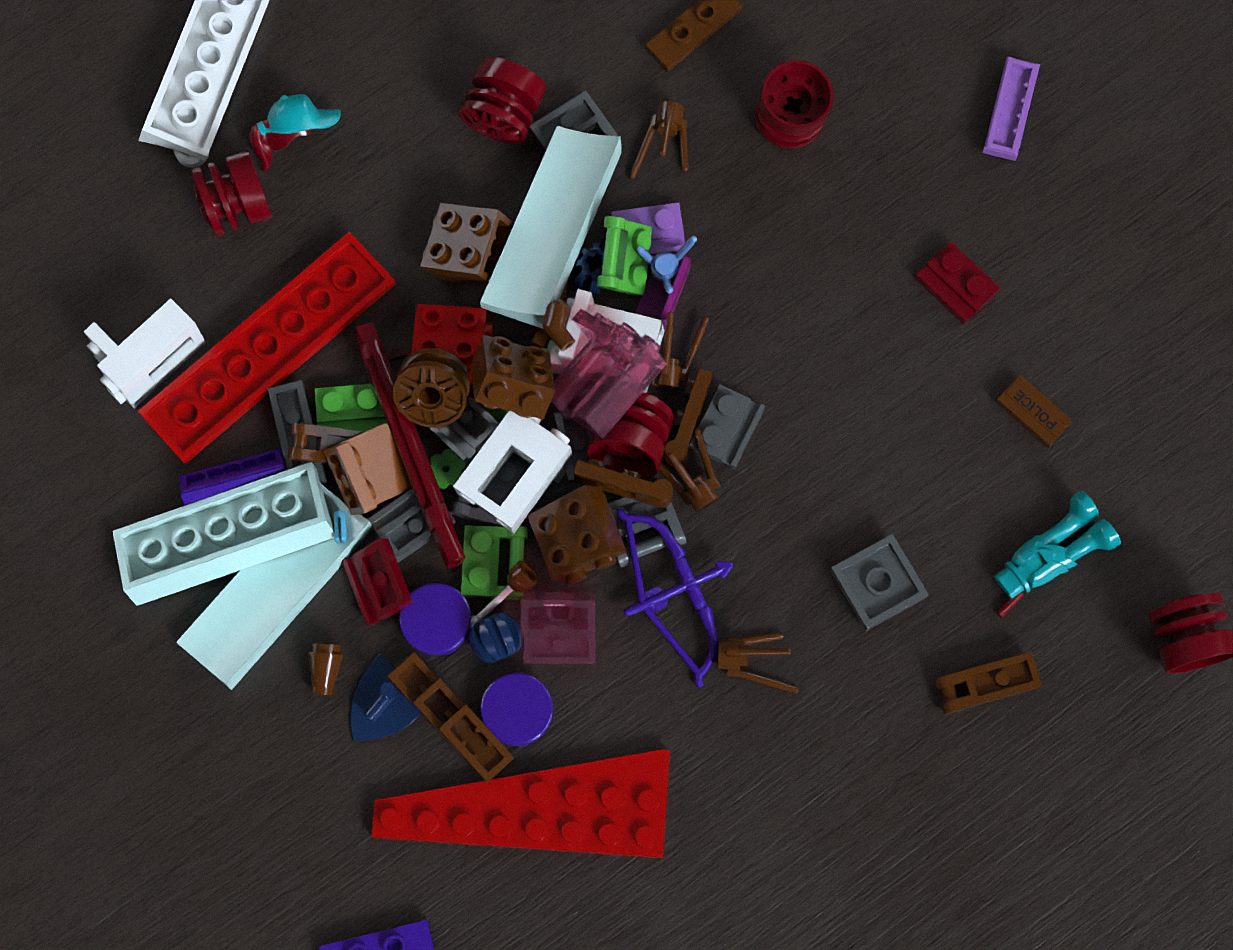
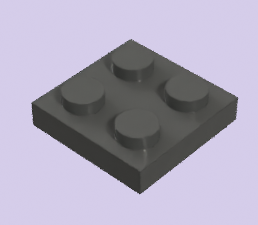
M893 534L830 569L865 631L870 630L929 596Z

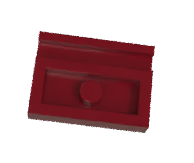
M952 241L941 249L915 275V279L963 325L1000 290V287Z
M380 538L354 553L353 557L342 561L366 625H376L379 623L378 621L388 618L413 604L389 539Z

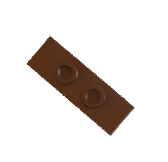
M698 0L647 42L645 50L668 73L741 12L743 5L738 0Z

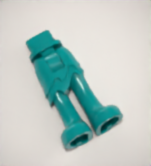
M1080 490L1070 499L1069 513L1054 527L1041 535H1035L1014 553L1011 562L1007 561L1004 564L1005 569L995 575L994 578L1006 595L1013 599L1022 591L1027 594L1031 591V588L1044 585L1058 575L1069 572L1068 569L1077 566L1075 562L1077 559L1093 550L1103 549L1110 551L1121 544V540L1112 525L1105 519H1100L1067 547L1064 548L1057 545L1099 517V511L1092 499Z

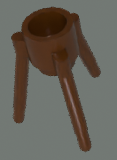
M663 101L658 104L657 114L651 115L649 128L630 171V179L636 177L656 129L662 135L659 152L661 157L666 155L669 137L675 136L679 132L682 170L684 172L688 171L686 135L688 121L683 119L684 107L681 104L672 101Z
M668 312L663 357H660L658 362L657 355L651 379H653L652 386L678 390L680 382H687L689 369L709 322L707 316L702 318L682 367H680V360L670 358L674 314L673 312Z
M698 428L694 430V435L708 479L705 480L700 475L692 480L673 452L668 454V458L686 484L683 486L662 462L659 467V472L671 482L672 486L682 495L687 505H692L695 512L718 499L719 495L715 489L721 486L715 477L705 442Z
M783 633L743 638L729 637V641H719L718 669H727L728 677H741L791 693H798L799 688L740 669V666L747 667L748 656L790 655L791 650L789 648H748V645L781 640L784 637Z

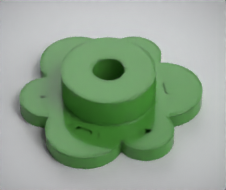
M452 449L444 450L441 455L434 454L430 460L431 468L441 489L447 488L449 484L454 486L463 474L462 471L466 466V463L461 458H458V455Z

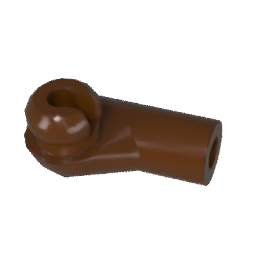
M556 299L547 305L542 325L559 349L565 351L575 343V339L565 328L567 316L570 315V307L563 300Z

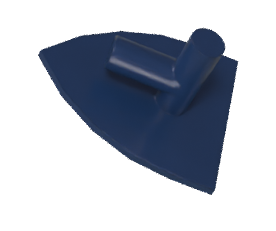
M380 654L367 668L358 682L352 700L350 720L353 741L376 740L393 735L411 725L421 715L388 680L387 676L397 667Z

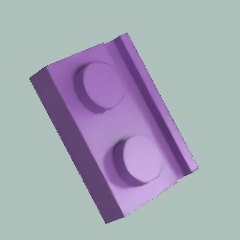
M679 203L611 212V216L625 218L628 221L652 227L649 254L654 257L661 252H668L674 255L685 243Z

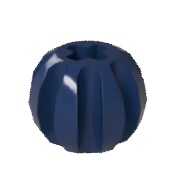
M592 243L591 250H586L583 246L581 247L570 274L577 276L573 282L580 290L590 287L592 295H600L597 279L599 275H602L604 250H601V243ZM596 266H600V267H601V268H597L595 272H591V271H590V270H594V269L596 268Z
M500 612L476 622L471 628L469 639L471 648L479 659L485 663H494L517 653L522 646L523 635L516 619L508 613Z

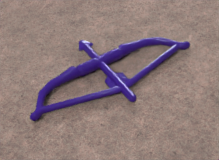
M619 508L617 516L625 522L639 598L638 603L625 608L623 613L625 616H631L644 611L695 674V685L702 687L704 683L703 676L717 658L719 636L714 622L713 610L710 606H706L707 603L699 584L719 575L725 578L733 568V563L716 561V567L694 576L687 559L684 557L686 551L666 525L653 516L627 514L624 509ZM632 522L649 524L661 534L674 559L673 563L682 583L667 590L657 586L644 592ZM683 591L687 592L694 609L698 611L709 638L708 656L700 668L654 614V612L667 607L668 598Z

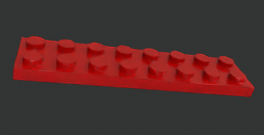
M349 231L139 409L138 413L184 464H187L268 394V388L278 386L396 285L395 279Z

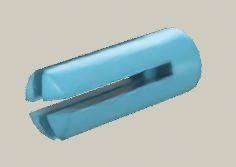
M336 511L333 513L335 542L340 543L341 524L342 543H345L347 541L346 513L344 511Z

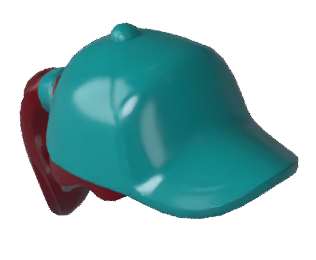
M305 94L281 96L272 105L267 119L252 126L249 132L251 145L261 162V171L265 172L271 166L274 150L285 148L296 137L309 135L312 129H324L335 125L341 117V110L317 109Z

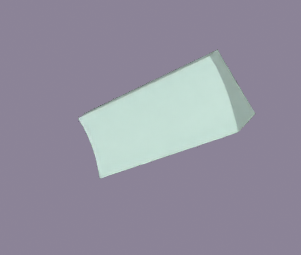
M560 126L556 127L480 301L481 308L544 329L542 323L546 307L550 302L561 297L622 153L621 136L596 135Z
M309 462L113 531L123 591L138 606L334 538V526L325 502L317 469L313 462Z
M322 484L321 488L333 526V513L336 511H344L346 513L347 541L342 543L340 524V543L335 542V539L332 538L240 570L176 642L231 690L341 567L342 561L348 559L373 530L370 521L360 514L351 515L346 503Z

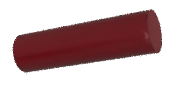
M1021 592L1013 599L1009 598L996 611V614L1003 618L1019 602L1024 594Z

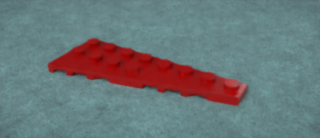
M662 749L490 780L488 783L480 781L378 799L374 803L371 837L663 859L670 750Z

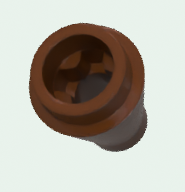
M312 643V652H308L312 694L333 695L335 682L344 654H340L341 645Z

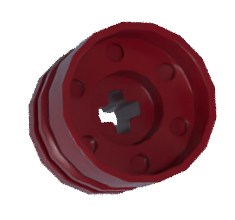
M499 57L483 58L473 77L472 84L475 88L467 91L465 102H462L458 115L470 128L484 136L507 144L523 143L528 132L527 128L531 126L533 121L530 113L538 110L546 91V85L539 76L520 64Z
M792 60L780 63L769 72L756 102L754 115L758 131L768 142L780 148L796 149L807 146L818 137L832 108L834 96L830 79L821 68L807 61Z
M248 150L226 157L228 174L221 175L215 163H209L213 179L206 181L201 167L192 169L196 199L205 221L214 230L217 237L225 235L221 219L228 218L233 232L239 230L236 215L243 212L251 225L273 218Z
M620 389L609 392L604 396L597 418L598 425L595 426L587 451L589 459L601 461L607 465V469L621 472L622 469L637 472L643 480L654 477L658 473L665 450L664 444L667 442L674 419L671 408L653 395L638 390Z
M1221 593L1194 594L1181 597L1166 603L1165 606L1157 608L1148 614L1150 624H1166L1154 630V637L1162 639L1172 638L1173 640L1172 643L1159 650L1165 674L1189 672L1233 658V630L1215 629V625L1229 617L1228 611L1210 612L1225 603Z

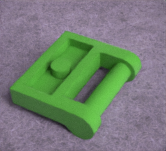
M605 216L604 228H607L602 275L598 276L597 287L644 296L648 264L645 263V260L638 253L637 247L642 246L648 252L650 251L652 227L628 221L621 217Z
M465 525L463 549L465 559L462 566L461 594L465 598L494 599L507 587L498 586L500 540H510V570L518 561H524V541L528 540L529 528L519 526L513 534L505 527ZM512 591L505 599H525V592Z

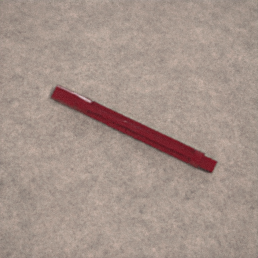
M373 322L356 326L354 335L359 345V352L428 528L434 536L445 567L452 568L458 566L465 559L464 552L414 422L409 421L398 411L393 400V385L396 377L382 341L379 340Z

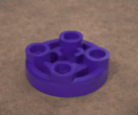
M430 583L418 587L410 593L413 604L400 611V627L405 639L414 649L427 655L452 654L463 644L471 629L472 615L467 600L457 589L446 584Z
M524 673L503 675L489 685L482 697V721L503 744L518 747L527 746L544 735L552 721L553 703L550 693L541 681L531 675Z

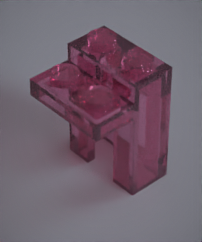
M580 309L572 320L587 336L589 341L554 381L556 391L551 402L562 414L603 439L666 366L667 362L658 352L661 349L660 345L650 336L644 334L641 338L637 331L625 322L619 325L606 319L598 312L593 316Z
M530 589L525 591L521 598V636L524 637L523 664H596L597 590Z

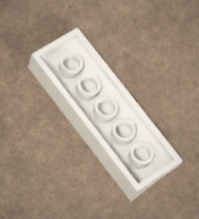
M269 0L194 1L138 141L163 146L204 161L206 160Z

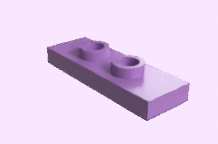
M1007 56L982 153L1016 161L1040 64Z

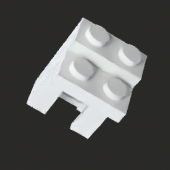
M578 289L575 299H567L570 315L567 316L565 328L573 336L575 343L567 350L561 351L553 340L549 341L547 350L550 353L552 372L612 388L638 390L647 393L664 335L662 320L597 305L594 303L591 292ZM595 336L648 348L644 363L640 364L591 352Z
M171 298L119 346L95 322L84 331L91 341L87 347L98 360L99 364L97 366L104 375L99 380L120 404L127 401L134 409L206 344L195 322Z
M509 411L453 487L458 495L473 505L477 503L494 515L499 524L514 534L554 480L556 483H559L565 475L564 465L573 453L571 446L568 445L570 442L569 438L557 429L553 428L549 432L539 425L541 419L534 417L524 418ZM514 452L522 459L527 460L531 465L502 505L499 506L483 495V492Z

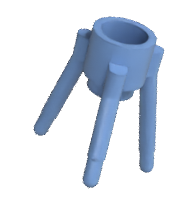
M691 236L674 255L668 252H661L654 257L642 246L637 247V251L645 260V263L651 265L653 277L662 282L667 293L673 292L671 280L677 275L679 261L697 241V237Z

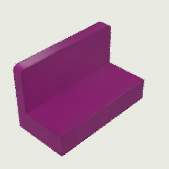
M684 256L682 263L679 262L677 275L671 280L673 292L670 294L666 292L662 282L656 280L651 273L645 287L644 296L642 295L635 314L662 320L665 332L668 312L674 313L690 272L691 258Z

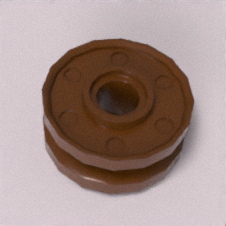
M435 348L417 350L404 358L398 369L397 378L393 385V400L398 411L411 422L421 426L436 428L449 425L461 416L466 407L471 387V376L466 365L450 352Z

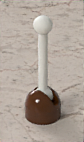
M518 561L509 570L507 576L508 586L476 616H472L471 628L476 622L486 617L512 591L526 592L539 582L538 576L529 565L523 561Z

